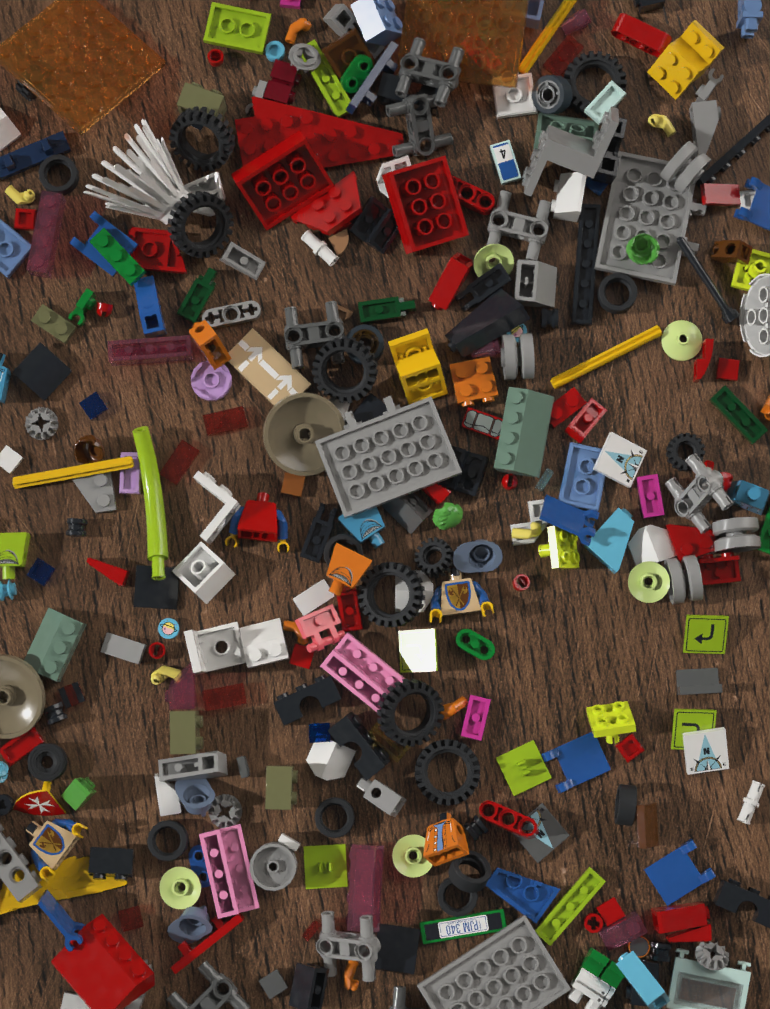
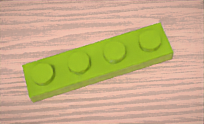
M314 39L307 44L313 46L319 52L321 61L319 67L313 72L310 70L309 72L334 115L342 118L349 114L346 108L351 100ZM302 54L301 58L304 62H307V60Z
M588 867L535 929L537 935L551 946L606 881L592 868Z

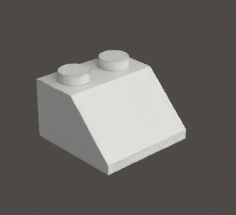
M578 172L562 173L559 180H555L553 192H557L556 200L552 199L550 212H554L553 219L578 221L581 213L586 175Z
M200 542L172 570L205 604L236 575L203 542Z
M280 618L239 628L247 668L250 669L290 659Z

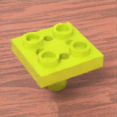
M752 249L749 265H742L736 262L730 287L749 291L751 287L749 285L750 280L765 272L770 274V253Z
M556 526L547 527L549 544L539 545V555L541 557H551L552 569L579 568L578 536Z
M628 701L586 707L594 738L606 736V742L613 744V737L616 744L619 742V734L636 732V724Z

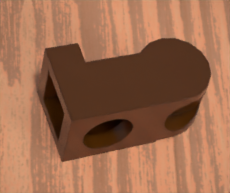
M742 240L715 241L710 258L721 263L737 262L742 265H749L753 247Z

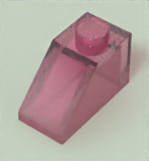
M191 662L170 682L169 689L165 690V702H169V710L195 709L197 702L196 682Z
M633 911L611 925L602 928L598 933L609 951L632 942L648 933L638 913Z

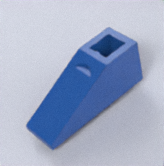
M154 276L140 278L134 284L144 335L147 339L167 335Z

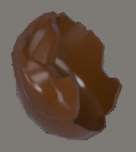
M93 435L81 437L74 445V455L80 463L99 462L105 456L103 444L99 438Z

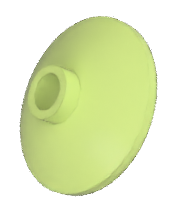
M489 244L477 252L473 267L477 276L480 277L501 263L506 272L510 274L514 266V257L506 246ZM496 258L494 262H489L490 259Z
M678 320L669 324L661 337V344L665 353L678 361H686L695 357L699 353L703 342L702 334L698 327L685 320ZM680 336H685L687 341L681 342Z
M645 561L639 563L631 570L628 577V587L631 594L637 600L653 603L661 600L667 594L670 587V577L666 569L659 563ZM648 577L652 579L650 585H646L644 582Z
M412 834L402 837L395 844L392 859L396 869L401 874L414 878L426 874L431 869L432 864L423 857L426 838ZM410 852H416L417 857L415 859H410Z
M183 866L174 867L168 870L161 878L160 894L164 902L170 907L186 909L194 905L199 899L201 882L193 870ZM180 883H184V884H185V886H186L185 890H181V889H180V887H179V884H180Z

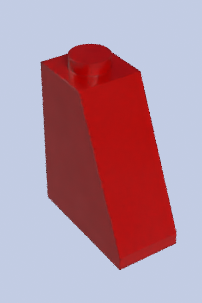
M459 252L450 258L428 301L432 302L431 305L434 308L442 311L450 307L472 270L474 260Z
M701 901L651 908L654 930L659 934L708 925L707 919H710L709 908Z

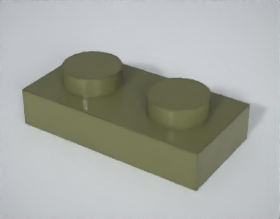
M44 304L41 305L31 319L34 324L65 345L77 329L75 325Z

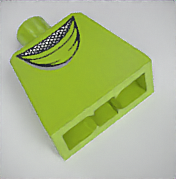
M0 533L2 580H15V568L26 566L30 542L29 533Z

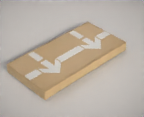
M253 328L228 352L232 358L228 362L272 405H275L289 395L305 393L312 386L297 370H293L292 365Z

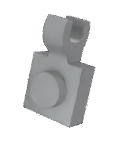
M712 68L707 75L708 83L706 86L702 84L695 93L698 95L695 102L706 101L714 88L721 83L724 75L721 74L718 79L713 78L712 74L715 69Z
M259 80L258 86L253 88L252 97L263 98L268 82ZM253 103L246 106L245 112L247 116H249L250 111L253 109Z

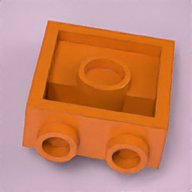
M490 356L449 364L457 406L470 407L475 405L474 402L490 403L495 401L494 398H498Z

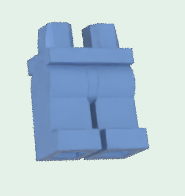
M738 0L736 29H741V38L752 39L754 32L758 31V25L763 18V11H760L762 8L761 0Z

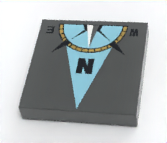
M543 803L539 804L527 815L535 820L538 825L539 832L537 836L533 839H525L513 833L537 863L570 836ZM527 823L523 827V832L527 834L534 830V825L531 823Z

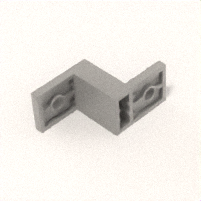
M611 106L609 112H604L601 119L600 131L596 130L592 142L551 125H548L546 131L542 130L538 140L540 142L538 149L535 148L530 158L532 160L530 167L527 166L522 176L524 178L522 182L524 194L532 196L547 160L594 179L618 127L619 109Z

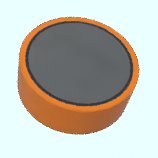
M635 935L628 942L629 952L634 951L639 958L644 957L650 950L649 941L641 935Z

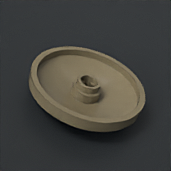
M295 393L281 399L268 413L263 427L264 446L271 460L284 471L299 476L315 475L326 470L315 441L345 430L343 427L345 423L337 407L326 398L313 393Z
M0 654V739H10L23 735L38 723L44 711L46 697L43 682L29 663L16 656Z

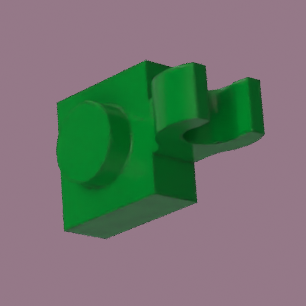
M86 288L78 300L76 308L69 314L68 318L71 321L75 316H80V320L77 323L80 327L85 323L84 313L86 314L88 309L92 310L96 304L97 296L93 291Z

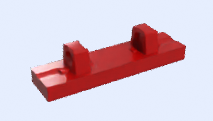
M236 914L226 922L223 918L218 919L217 915L214 916L211 921L217 929L196 947L191 948L185 940L177 947L183 956L170 967L172 971L177 974L245 919L242 914Z

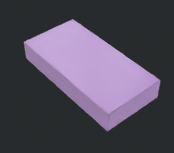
M121 452L120 458L132 456L134 467L120 470L119 493L141 494V471L137 452Z

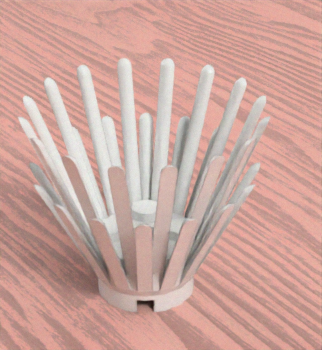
M142 119L141 123L144 133L138 124H135L134 128L138 133L136 140L144 152L127 133L124 134V138L139 156L137 157L131 149H127L125 154L117 146L113 147V151L135 172L131 169L126 170L119 164L113 166L105 160L101 161L102 166L132 186L128 187L121 182L117 183L98 174H92V178L144 205L87 184L85 187L108 197L90 191H84L83 193L109 201L105 203L107 205L105 208L157 219L167 225L169 224L168 218L173 219V216L170 215L171 210L175 212L177 210L174 206L175 203L181 204L180 198L183 196L188 198L187 194L189 192L184 188L163 137H161L160 143L159 139L155 138L147 121Z

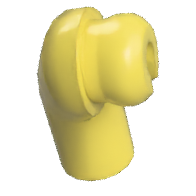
M653 114L648 118L649 125L663 129L667 137L677 132L669 118L665 115Z
M10 185L5 190V193L18 205L31 204L35 200V193L31 189L19 193Z
M532 522L530 524L531 529L513 528L512 538L530 539L539 536L542 533L541 523Z
M163 665L151 674V682L154 685H159L168 677L179 680L182 670Z

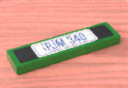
M503 908L471 913L460 917L453 916L420 922L423 944L498 932L506 927Z

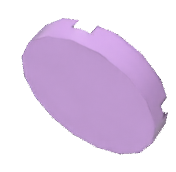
M203 361L194 368L191 375V385L194 392L201 399L217 401L229 393L232 386V376L224 364L214 370L208 361Z

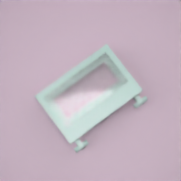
M676 948L679 956L675 957L668 993L670 1002L666 1004V1008L745 1009L751 972L746 971V966L751 967V963L738 960L737 965H741L740 969L725 967L721 970H710L703 967L698 961L685 959L684 954H689V950Z

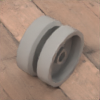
M688 141L673 156L660 174L667 182H672L680 175L674 183V188L681 194H684L698 181L712 161L705 153H701L694 158L698 147L691 141Z
M532 333L521 334L518 347L513 334L502 335L501 365L503 367L504 380H515L518 374V367L523 379H534L535 357Z
M736 517L713 522V535L722 537L714 541L715 553H740L760 549V536L750 534L759 529L758 518Z
M695 555L684 556L681 564L677 558L665 559L664 568L670 577L668 596L672 605L684 603L686 596L691 602L702 600L703 582L697 557Z
M270 842L262 845L255 851L250 860L249 870L252 879L259 887L265 890L276 891L285 888L291 883L297 873L298 862L295 853L290 848L279 842ZM271 863H276L277 869L272 871V868H269V865Z

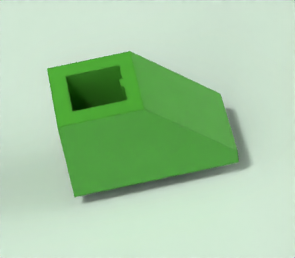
M79 777L71 782L61 797L77 811L97 791L94 789L95 784L89 778Z

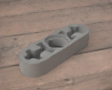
M252 300L212 308L203 313L202 321L208 319L210 314H213L214 317H219V312H222L225 322H221L220 318L215 319L213 324L207 321L212 329L257 320L261 315V308L256 301ZM249 306H253L254 309H257V311H254V315H250V313L247 312L243 313L244 318H241V312L239 308L242 307L243 311H248ZM233 309L237 311V318L228 320L226 318L228 310Z

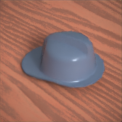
M480 539L474 542L463 543L457 547L452 559L454 566L461 572H488L498 568L502 562L503 555L502 550L497 544Z
M207 779L177 780L175 783L176 794L185 809L190 814H201L202 817H205L206 812L211 808L212 802L215 799V793Z
M205 905L201 907H187L180 918L168 926L167 932L169 937L178 943H182L184 940L187 943H193L212 932L213 927L210 923L207 907Z

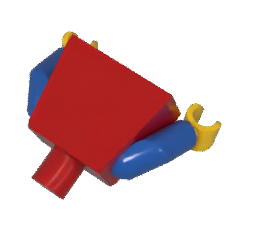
M258 493L256 501L247 500L245 506L240 507L232 516L229 533L231 534L225 540L226 546L229 545L231 538L235 540L234 548L239 544L238 538L277 542L280 539L277 545L278 552L280 553L279 546L281 544H286L287 552L289 551L290 547L286 542L288 538V523L282 511L276 509V503L269 502L268 493Z

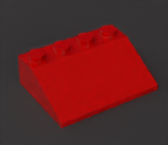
M300 130L231 174L266 231L316 200L332 187H335Z
M446 156L382 175L406 254L469 235Z
M100 914L86 924L78 932L83 938V942L80 945L76 940H71L70 942L74 949L70 952L64 947L51 960L52 965L89 1009H123L155 986L154 972L103 914Z

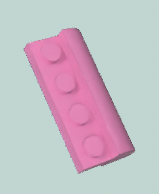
M349 632L346 633L335 649L332 650L320 665V667L376 712L382 709L378 705L379 701L384 702L385 700L382 694L390 693L387 688L389 686L395 688V682L403 683L402 679H405Z
M241 824L199 834L218 919L260 908L254 881L249 870L250 863Z

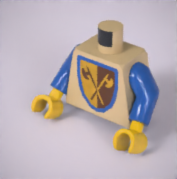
M455 567L450 568V581L442 582L441 586L435 589L431 598L429 621L432 623V618L438 617L439 623H441L444 616L479 611L485 617V611L491 610L492 614H494L493 604L489 601L487 593L478 582L472 581L471 578L462 579L461 571Z
M54 819L52 822L47 820L43 826L32 821L28 825L26 831L34 837L29 844L32 848L30 853L42 879L49 882L47 879L50 873L54 876L56 875V872L53 870H57L77 841L84 837L81 836L80 832L83 828L88 829L87 826L70 819Z

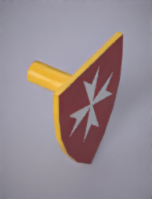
M50 781L43 782L42 790L29 792L21 796L13 806L14 810L33 815L52 816L66 814L63 807L50 793L52 785Z

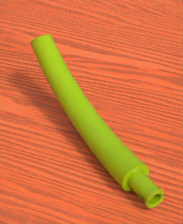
M142 426L134 429L132 433L136 445L144 492L147 525V559L152 561V579L164 580L166 578L164 561L169 558L164 500L150 431L147 426Z

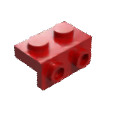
M734 552L722 553L721 557L713 558V554L700 556L701 559L698 560L703 585L741 581L738 561L740 560V555L734 556Z

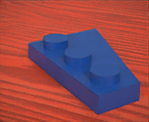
M500 868L494 870L486 884L488 889L535 924H537L560 891L559 888Z

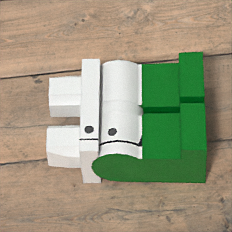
M591 947L570 983L572 987L567 997L578 1004L585 994L590 998L584 1007L585 1009L606 1007L625 976L614 961Z

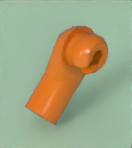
M300 18L289 26L285 41L294 44L298 32L301 30L309 31L311 22L307 21L306 18Z
M284 620V631L294 632L300 644H307L309 642V638L303 640L296 622Z
M461 696L452 703L442 705L444 706V711L439 713L444 715L443 720H447L450 716H453L467 706L468 701L465 697Z
M348 960L344 971V987L347 990L356 991L359 981L354 980L353 977L359 961Z

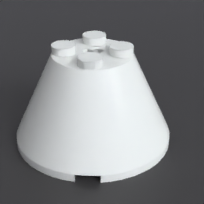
M764 273L756 276L749 283L751 287L748 293L742 297L739 314L740 331L743 341L749 344L751 348L749 351L758 357H770V274Z

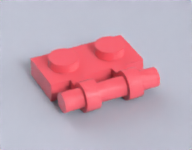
M333 604L295 620L303 640L309 637L312 639V643L306 646L309 653L315 650L317 652L323 650L324 646L339 643L340 639L346 635L344 630L337 632L335 628L341 621ZM326 630L328 636L321 638L319 633Z

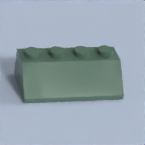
M509 387L494 468L497 471L540 478L554 402L553 396L529 389Z

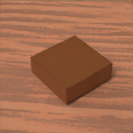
M285 472L281 493L302 497L306 477Z

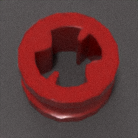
M589 913L584 917L583 924L589 932L597 933L603 927V920L598 914ZM591 917H595V920L599 922V925H595L596 928L591 929V925L587 924Z

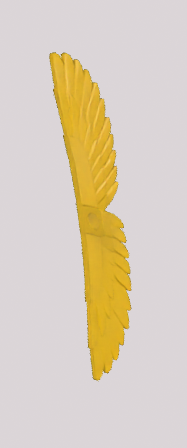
M76 856L69 857L63 860L57 870H53L56 872L55 876L52 873L48 875L47 879L49 882L42 879L39 882L42 888L22 903L16 900L3 882L2 889L0 890V915L20 908L37 905L45 890H48L56 900L104 892L105 890L125 886L128 882L114 880L115 877H106V880H94L93 876H89L88 873L90 857L79 859ZM34 864L28 867L31 872L35 870L39 875L40 872ZM19 870L15 874V880L20 882L24 879L23 870Z

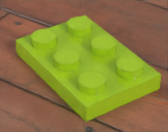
M212 2L203 41L207 44L263 55L272 16L269 13Z

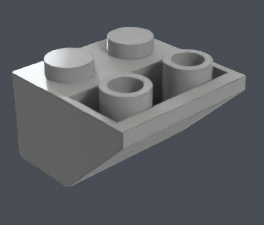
M518 259L514 299L523 306L554 309L557 267L540 261Z

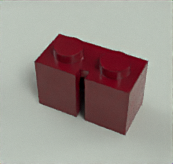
M275 59L270 74L272 79L268 81L263 98L293 105L296 96L294 89L296 85L299 86L302 74L299 70L297 71L296 66H291V63Z

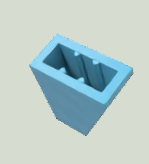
M619 507L596 531L595 536L591 537L590 545H584L592 555L614 574L620 569L634 521L631 519L633 517L631 513L624 508L621 510Z
M634 951L626 952L619 957V962L616 963L617 967L649 1009H661L670 1002L666 992Z

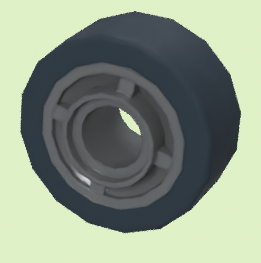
M558 75L540 77L532 89L534 106L543 114H559L564 112L572 101V89L567 79Z

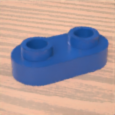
M196 845L189 852L191 870L197 874L199 879L201 873L207 874V880L203 881L200 879L201 887L210 886L204 855L201 860H198L195 856L197 852L203 854L202 846Z

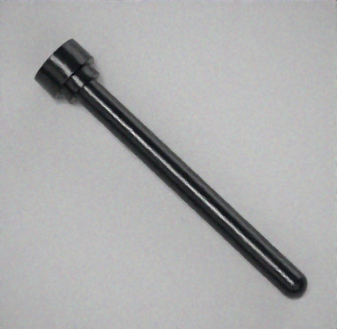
M678 237V245L722 310L721 318L725 324L740 316L737 310L733 309L732 306H728L683 237Z

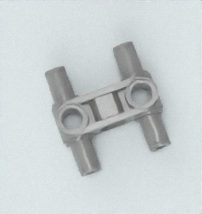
M501 190L497 205L491 212L487 228L489 233L487 245L500 244L501 236L528 241L529 246L525 260L537 261L540 248L545 244L550 225L548 216L551 202L540 200L536 217L508 211L512 193ZM495 218H501L504 221V224L498 226L493 222V220ZM541 228L544 233L536 235L533 229Z
M694 453V455H690L685 460L695 473V479L690 485L684 489L677 481V478L674 477L668 480L665 486L675 498L674 508L676 513L680 517L691 520L700 533L703 534L712 528V525L702 513V509L714 498L722 511L731 507L734 502L723 489L724 480L722 474L717 470L706 467L697 456V453Z
M323 911L321 913L322 930L319 933V940L316 942V949L323 958L324 967L329 969L328 977L337 975V959L360 961L362 963V980L365 982L374 981L376 979L375 962L378 959L381 944L376 935L373 934V916L362 915L359 917L360 933H351L335 930L334 911Z

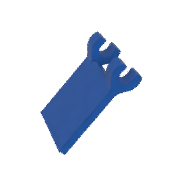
M751 177V179L746 180L744 185L745 188L756 191L749 210L744 207L736 209L733 217L748 221L770 231V186L762 183L758 178Z
M94 211L90 218L99 226L88 241L83 244L76 237H73L69 243L114 277L117 271L89 241L105 228L130 255L138 247V244Z
M546 494L539 519L577 535L584 545L589 546L591 538L586 537V535L594 537L596 530L593 528L595 521L589 518L598 519L599 512L596 510L583 511Z
M592 732L541 754L544 762L557 758L566 780L555 785L558 793H562L611 770L598 739L594 738Z
M692 838L644 869L667 906L716 877L711 867L700 874L687 853L697 848Z
M45 890L38 905L64 935L65 947L71 952L74 949L70 942L71 940H76L79 945L83 942L82 936L75 933V930H81L85 924L73 921L52 894Z

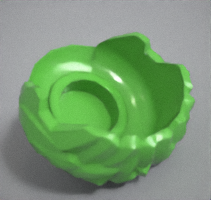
M645 233L637 234L629 240L626 246L629 258L640 265H647L655 261L660 250L658 241Z
M445 502L443 508L434 511V524L442 530L456 527L463 518L462 507L459 504L455 505Z

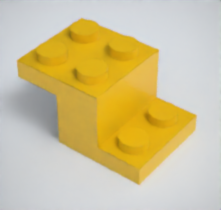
M694 20L679 38L667 46L647 73L677 100L692 82L704 74L723 51L724 47L701 24Z
M427 328L388 341L396 372L403 386L408 405L428 397L434 399L448 394L441 364L433 349Z

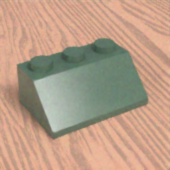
M539 112L533 150L535 148L538 149L540 134L542 130H547L548 125L591 142L599 125L593 120Z
M48 608L24 661L29 663L37 673L54 681L61 682L87 624Z

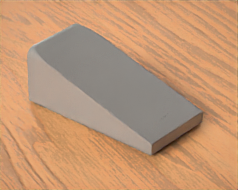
M233 242L228 243L219 259L226 265L255 280L258 279L266 264L265 261Z
M107 632L100 652L140 665L147 645Z

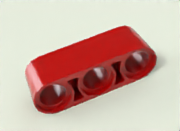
M625 13L619 14L611 30V34L615 38L657 58L672 41V37L669 34Z
M452 176L460 205L481 215H488L492 212L495 198L491 193ZM468 191L472 194V197L465 199L461 194ZM488 200L491 205L485 208L481 206L480 202Z
M488 800L484 801L479 807V813L485 821L525 839H533L539 832L535 820L498 803ZM492 806L495 808V813L489 817L485 816V809ZM513 815L514 822L511 825H505V816ZM531 823L534 825V830L528 834L524 833V825Z

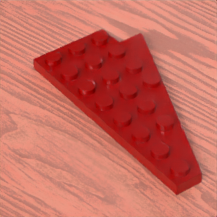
M255 96L251 97L255 116L235 119L243 166L299 130L324 168L392 157V146L404 143L402 133Z

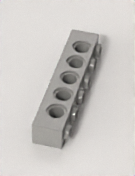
M0 823V878L16 900L22 903L42 888L39 883L42 879L35 870L30 871L27 867L29 861L22 853L19 855L14 848L17 845L10 836L5 837L2 833L4 827ZM10 853L12 860L9 864L4 865L2 858L5 854ZM23 870L24 879L17 882L15 874L17 871Z

